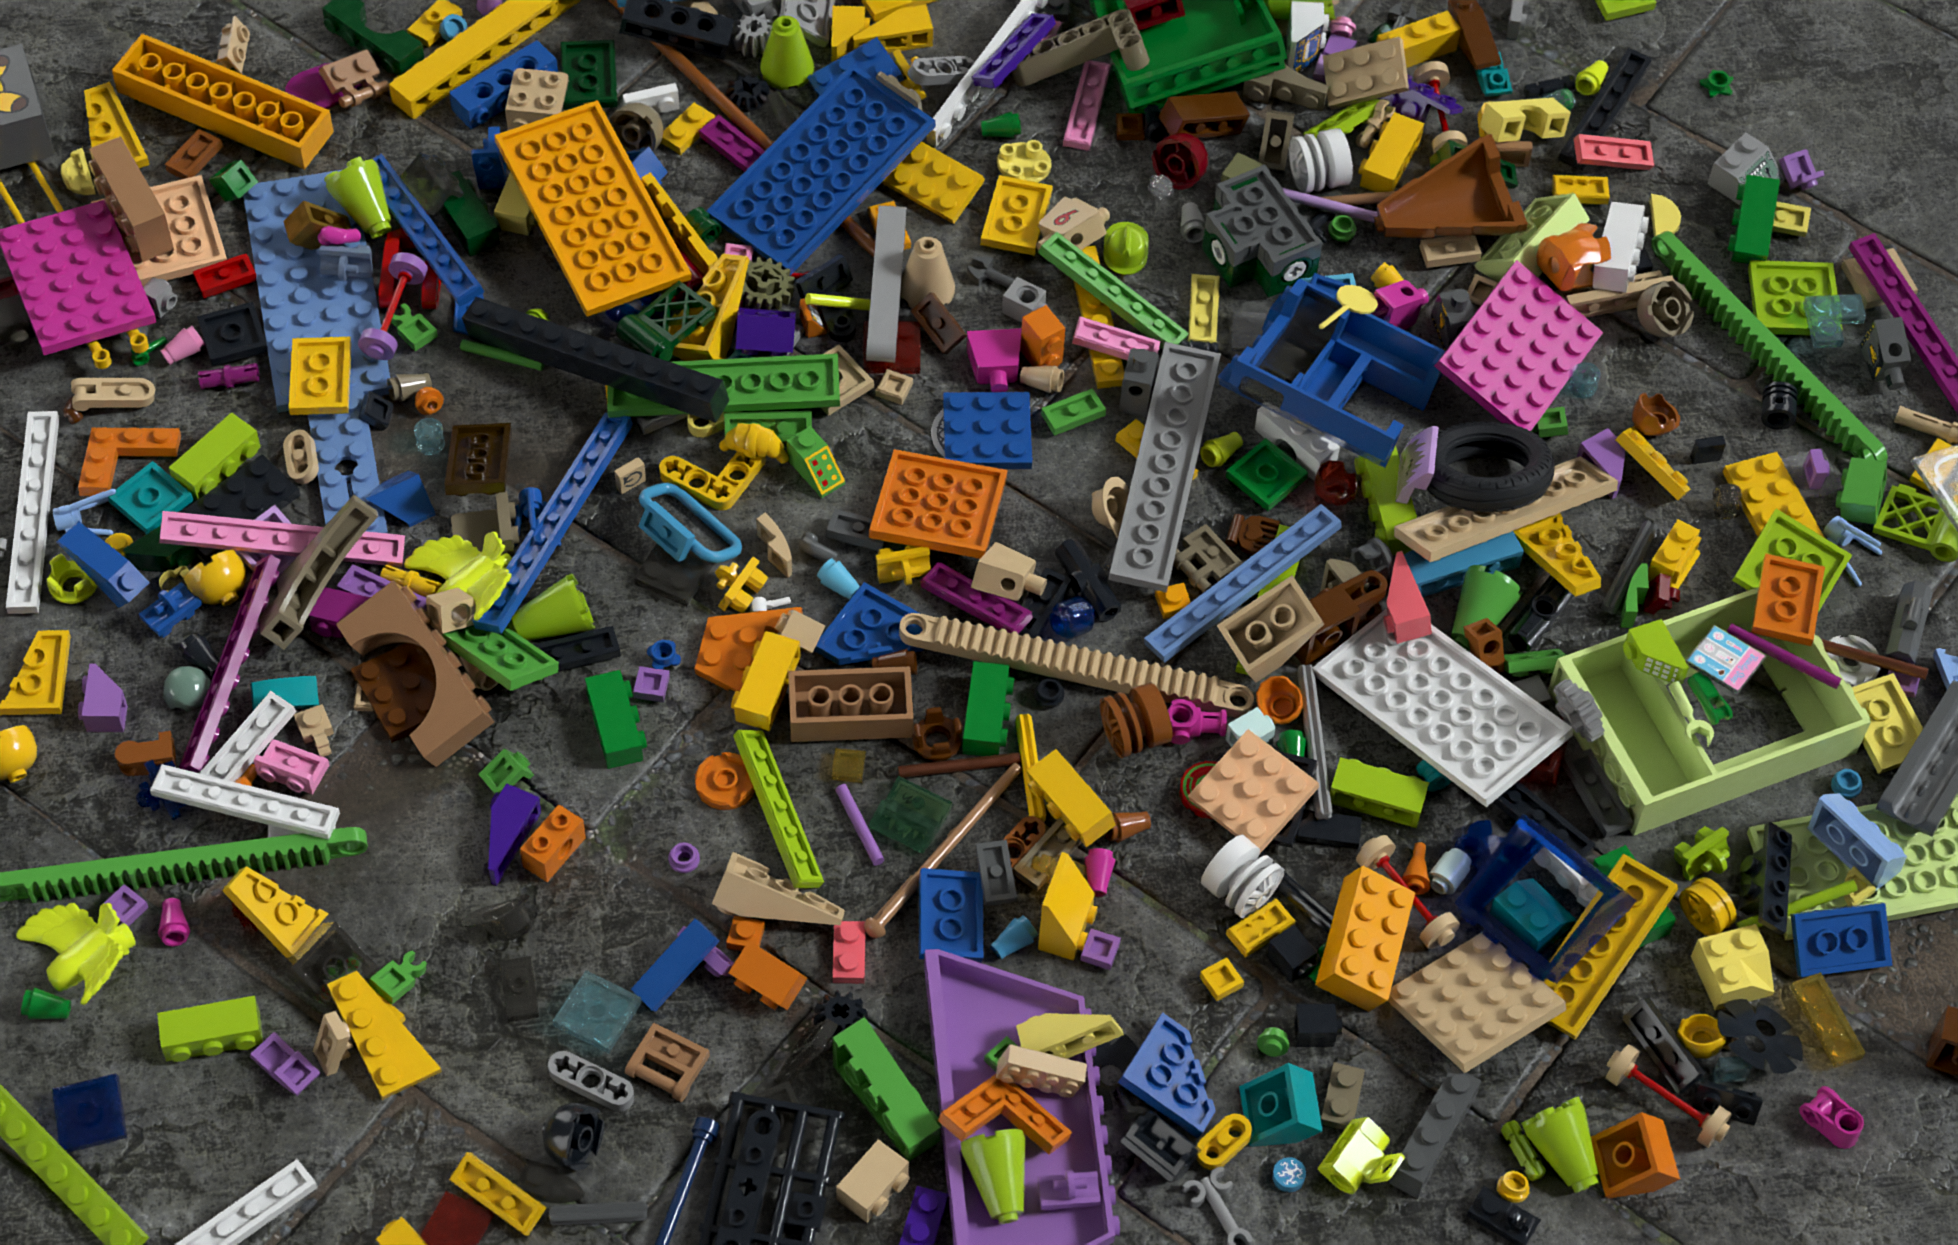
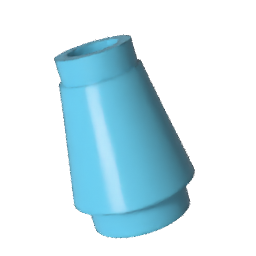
M832 558L817 573V577L821 580L820 583L849 600L860 588V585L844 565Z

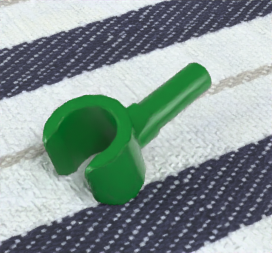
M163 336L150 343L148 350L143 353H136L131 348V358L136 366H143L150 360L148 353L167 343V339Z

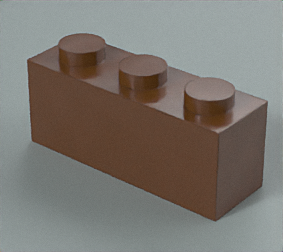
M1236 92L1168 97L1159 118L1170 135L1187 133L1197 138L1241 134L1250 113Z

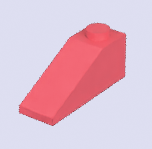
M1402 551L1396 552L1386 602L1387 616H1383L1386 631L1388 634L1393 633L1397 644L1432 634L1430 613Z

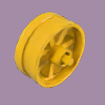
M1705 877L1699 878L1680 893L1679 901L1683 913L1689 922L1704 935L1711 936L1722 933L1725 928L1735 923L1737 915L1732 900L1726 891L1713 880Z

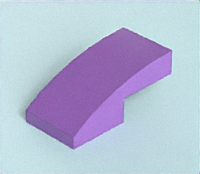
M275 1032L250 1054L252 1060L295 1096H298L321 1073L298 1050L295 1052Z

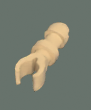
M1381 99L1376 104L1373 118L1367 120V127L1356 138L1358 147L1367 148L1373 141L1372 137L1376 131H1380L1382 122L1393 115L1395 107L1386 106L1389 104V101Z

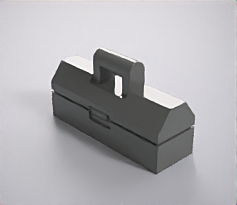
M1915 580L1903 585L1897 599L1883 656L1915 664L1933 594L1928 584Z

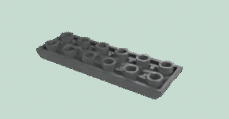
M1953 680L1876 806V810L1931 837L1935 834L1958 795V681Z

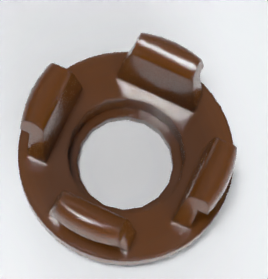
M941 707L926 709L925 718L918 724H914L912 742L915 750L922 757L933 761H943L953 757L961 748L963 739L961 721L959 718L952 720L943 716ZM933 733H941L947 737L948 742L935 743L930 747L927 745L926 739Z

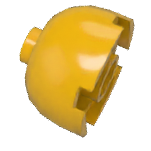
M235 550L217 553L211 556L212 562L205 566L200 562L185 575L184 581L187 584L188 590L194 596H197L202 603L208 605L222 603L223 606H227L239 598L238 593L243 589L246 582V569Z
M26 725L0 731V781L9 779L10 783L17 782L27 776L26 771L32 767L37 758V745L30 728Z

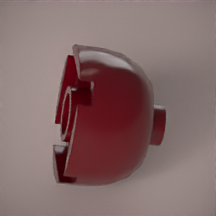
M1175 133L1165 137L1157 144L1156 150L1152 154L1153 168L1161 180L1165 178L1174 183L1170 187L1184 190L1196 184L1206 173L1208 152L1204 144L1197 137L1187 133Z

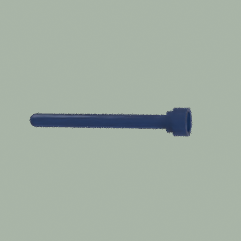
M697 1117L692 1128L695 1141L655 1245H669L706 1146L716 1140L721 1126L712 1119Z

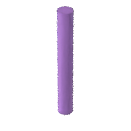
M839 785L835 791L873 865L881 864L884 861V857L847 785Z

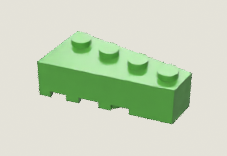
M865 1017L833 1037V1067L908 1162L940 1142L942 1125L938 1122L939 1118L925 1106L918 1091L910 1084Z

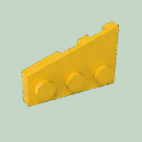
M43 630L37 632L23 659L24 664L18 676L13 678L6 699L0 703V715L62 714L71 640L69 630Z

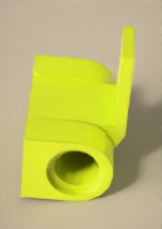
M1363 1117L1350 1121L1317 1170L1341 1191L1354 1194L1362 1182L1371 1184L1390 1180L1405 1156L1402 1153L1385 1155L1383 1152L1390 1143L1388 1136L1369 1117ZM1392 1163L1389 1169L1384 1172V1170Z

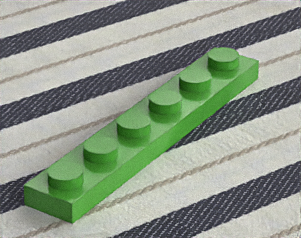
M1058 232L1041 245L1038 251L1041 256L1145 336L1161 341L1160 347L1162 349L1165 342L1180 345L1181 341L1189 335L1182 327Z

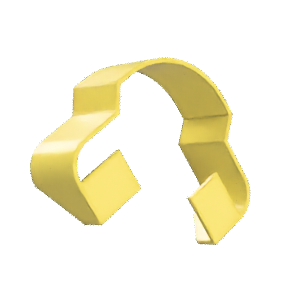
M180 566L175 570L164 572L159 579L161 591L163 590L162 585L165 580L170 577L176 578L179 575L185 577L189 569L186 566Z

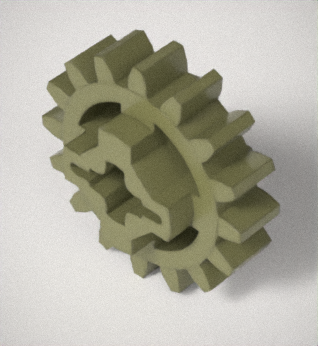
M757 257L756 263L749 260L740 301L746 300V308L754 305L756 306L755 309L763 307L766 310H771V307L774 306L776 309L781 310L782 303L788 305L790 297H793L795 279L790 276V269L782 270V262H778L776 265L772 264V258H768L767 262H762V259Z

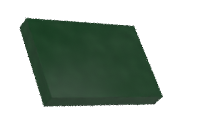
M615 40L560 42L561 72L566 73L569 79L563 110H569L596 100L599 101L602 108L618 107Z

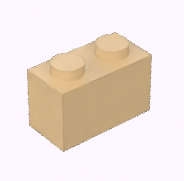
M878 1139L836 1186L837 1201L865 1222H868L874 1215L879 1216L886 1209L889 1203L888 1198L895 1191L899 1193L906 1186L910 1178L908 1176L909 1162Z

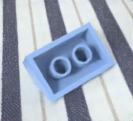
M1840 793L1824 794L1819 798L1807 829L1849 869L1855 866L1876 887L1875 892L1901 872L1907 858L1901 847L1891 842L1881 833L1879 827L1874 822L1867 820L1858 811L1853 802L1846 800Z

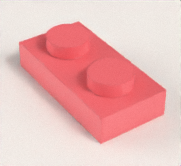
M842 921L840 925H834L833 983L864 984L865 921Z

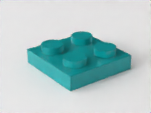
M154 461L150 462L118 487L115 494L108 496L109 503L146 534L161 526L163 511L180 512L194 501L192 494Z

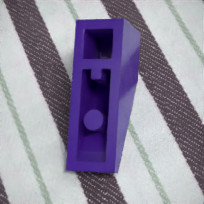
M507 783L500 793L497 792L493 796L490 804L491 823L488 870L491 884L495 886L498 885L541 814L538 796Z

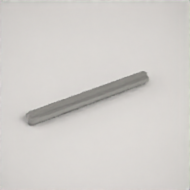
M1300 665L1297 676L1303 699L1302 716L1307 756L1310 759L1317 760L1318 764L1313 778L1319 782V788L1313 794L1315 817L1319 820H1328L1332 816V804L1315 673L1312 665Z

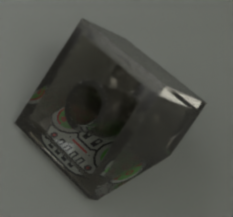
M336 922L323 923L304 942L294 956L290 957L279 969L303 993L331 1012H337V1006L327 988V984L356 970L366 981L378 966Z

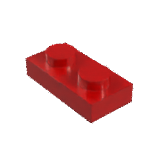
M247 253L193 271L194 279L203 299L257 281L256 272Z

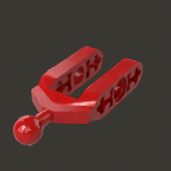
M418 199L417 201L429 216L431 211L429 204L424 200ZM402 228L388 233L385 240L379 284L380 308H389L399 280L389 272V264L393 255L402 252V248H416ZM425 261L428 270L422 283V309H438L441 281Z

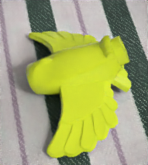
M497 532L485 535L482 552L478 551L477 547H472L470 541L463 540L459 535H453L451 538L441 537L437 541H426L423 546L416 548L412 555L404 562V566L407 569L425 570L443 577L446 581L436 593L460 588L473 597L476 605L475 621H478L501 596L512 575L506 569L512 557L508 553L502 554L505 545L502 544V539L498 538Z
M69 903L67 906L56 905L52 909L43 908L37 915L28 918L25 925L19 928L16 933V937L19 940L39 942L52 947L59 953L46 969L48 980L57 991H65L79 982L85 981V991L80 1001L81 1005H85L100 990L102 985L110 978L118 962L123 956L130 953V948L136 945L130 928L125 923L117 926L120 918L117 917L116 911L112 909L111 903L100 905L97 923L94 922L93 917H88L86 910L79 909L75 903Z

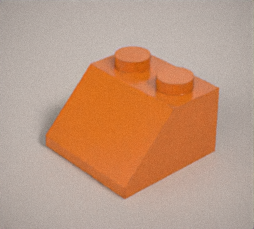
M1641 1112L1591 1136L1595 1161L1604 1194L1607 1198L1655 1192L1680 1180L1662 1119Z

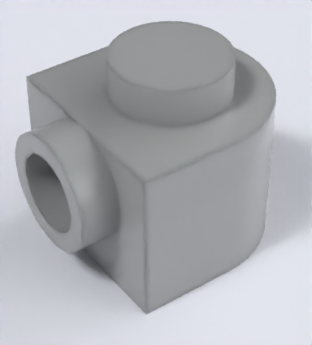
M151 278L143 286L155 316L162 318L168 310H171L176 305L177 295L172 293V287L166 280Z

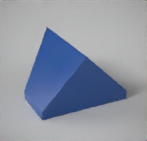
M409 470L382 482L366 498V500L406 522L409 527L436 515L419 474Z

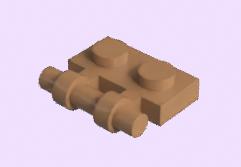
M367 49L324 65L319 70L332 94L342 91L344 96L339 98V104L342 108L358 106L362 104L363 100L368 98L376 99L390 89L386 80L379 83L374 81V78L378 77L381 72ZM362 84L364 88L357 90L353 86Z

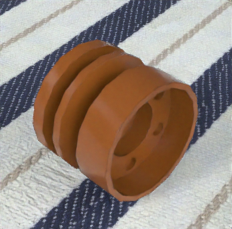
M1152 682L1131 688L1129 699L1123 692L1116 693L1114 698L1107 696L1100 699V713L1105 734L1113 750L1120 758L1130 756L1131 751L1135 754L1141 752L1143 741L1150 749L1172 741V725L1166 704L1156 685Z

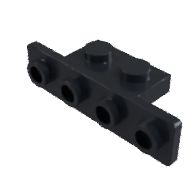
M1768 822L1764 826L1763 848L1742 860L1738 910L1746 915H1750L1759 909V923L1782 935L1787 930L1792 835L1772 822Z

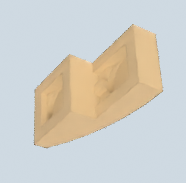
M763 513L756 519L757 536L767 544L768 561L789 578L792 575V557L788 543L776 523L766 513Z

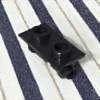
M1705 1079L1704 1082L1697 1081L1696 1095L1692 1108L1713 1114L1721 1106L1732 1113L1729 1119L1755 1125L1763 1103L1762 1097L1756 1096V1092L1750 1093L1736 1088L1729 1091L1726 1090L1727 1086L1709 1082L1708 1079Z

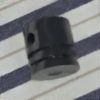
M1773 382L1764 387L1761 421L1766 427L1781 430L1790 428L1795 424L1798 392L1793 385L1786 382ZM1776 417H1781V418H1783V419H1781V420H1776L1775 418H1776Z

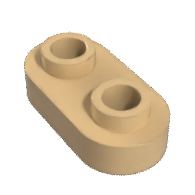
M305 430L291 432L283 443L287 473L296 483L306 484L311 482L319 471L315 441Z

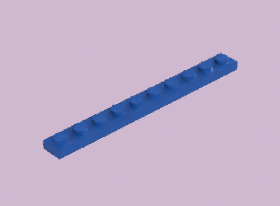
M604 413L537 518L536 530L530 529L507 565L506 569L512 575L501 596L478 621L472 620L475 629L498 634L503 633L632 428L631 417L609 418L608 413Z

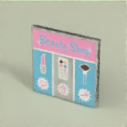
M1714 625L1685 661L1689 667L1738 695L1767 656Z

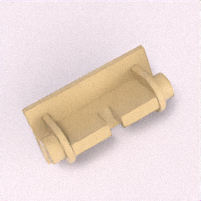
M233 16L232 24H227L222 29L220 41L222 49L218 51L216 64L228 69L235 68L238 73L242 74L250 32L236 16Z

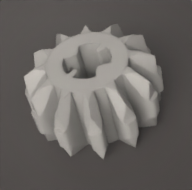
M754 12L749 17L743 14L741 20H735L734 28L731 31V39L736 51H742L744 56L752 54L754 58L757 54L763 55L773 20L767 19L765 14L756 16Z

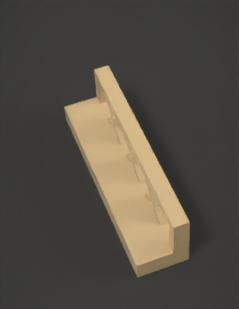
M1661 270L1635 275L1634 282H1629L1626 293L1594 289L1593 287L1574 288L1572 291L1556 290L1555 292L1583 316L1591 317L1637 308L1639 297L1649 286L1662 281H1674L1672 275L1663 277Z

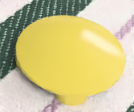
M1030 140L1028 142L1003 144L997 157V166L1003 176L1038 183L1050 173L1051 159L1046 151L1042 149L1043 146L1039 141Z

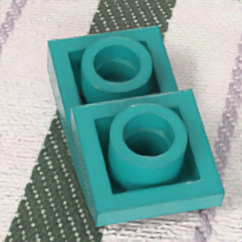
M1500 52L1498 53L1501 58V65L1475 70L1485 97L1507 95L1513 92L1508 69H1504Z
M316 676L276 678L256 681L250 684L253 711L270 691L293 705L295 709H310L319 705Z

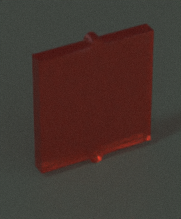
M446 1191L420 1237L427 1245H478L495 1214L488 1209L474 1204L472 1199L465 1200Z

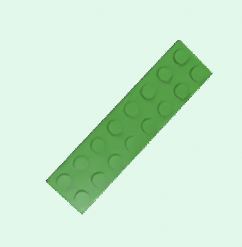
M838 354L671 362L723 380L730 400L723 412L840 407ZM608 386L609 418L688 414Z

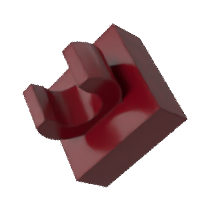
M1660 573L1648 583L1649 588L1644 600L1645 612L1654 615L1661 608L1670 610L1672 608V601H1680V590L1670 587V576Z

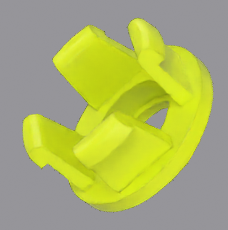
M62 553L55 556L49 562L51 573L47 578V585L50 594L57 601L66 604L79 603L88 599L97 589L94 581L74 560L67 561ZM73 577L83 579L74 585V592H68L63 589V585L68 579Z

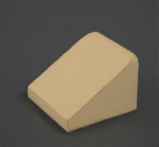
M1475 273L1467 291L1471 303L1481 306L1498 282Z

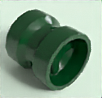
M703 207L694 208L685 216L706 246L713 243L719 237L722 227L715 219H710L709 213Z

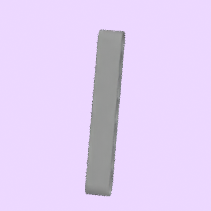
M882 205L878 207L866 361L895 363L907 207Z

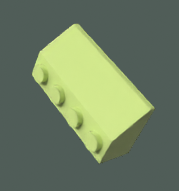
M1575 193L1535 198L1523 211L1528 223L1527 230L1520 234L1501 235L1481 257V260L1474 265L1475 268L1496 282H1499L1512 264L1518 260L1534 275L1539 277L1543 272L1537 265V251L1541 241L1552 235L1563 234L1573 229L1579 223H1587L1590 220Z

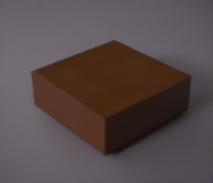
M1116 113L1117 140H1144L1143 113Z

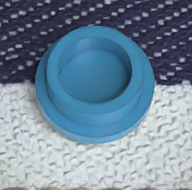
M1843 769L1833 776L1831 787L1834 793H1840L1845 799H1851L1860 794L1862 781L1859 774L1854 770Z

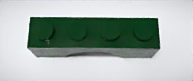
M331 0L322 7L324 25L327 30L342 37L351 47L355 46L360 51L367 49L372 59L382 65L388 73L401 76L417 62L425 59L423 43L406 31L378 33L368 29L365 26L367 23L365 4L361 0Z

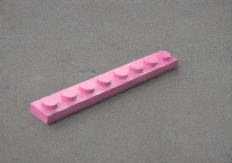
M163 511L159 543L297 557L324 527ZM365 531L343 561L375 565L389 564L402 567L405 535Z

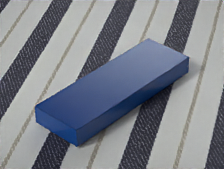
M695 918L631 990L652 1011L656 1012L718 944L719 940Z

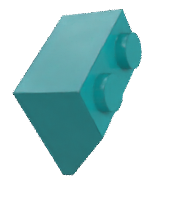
M1533 878L1514 882L1494 898L1489 917L1532 959L1560 938L1577 922V919Z
M1287 1063L1239 1086L1243 1116L1250 1121L1252 1126L1249 1146L1299 1143L1323 1132L1313 1072Z

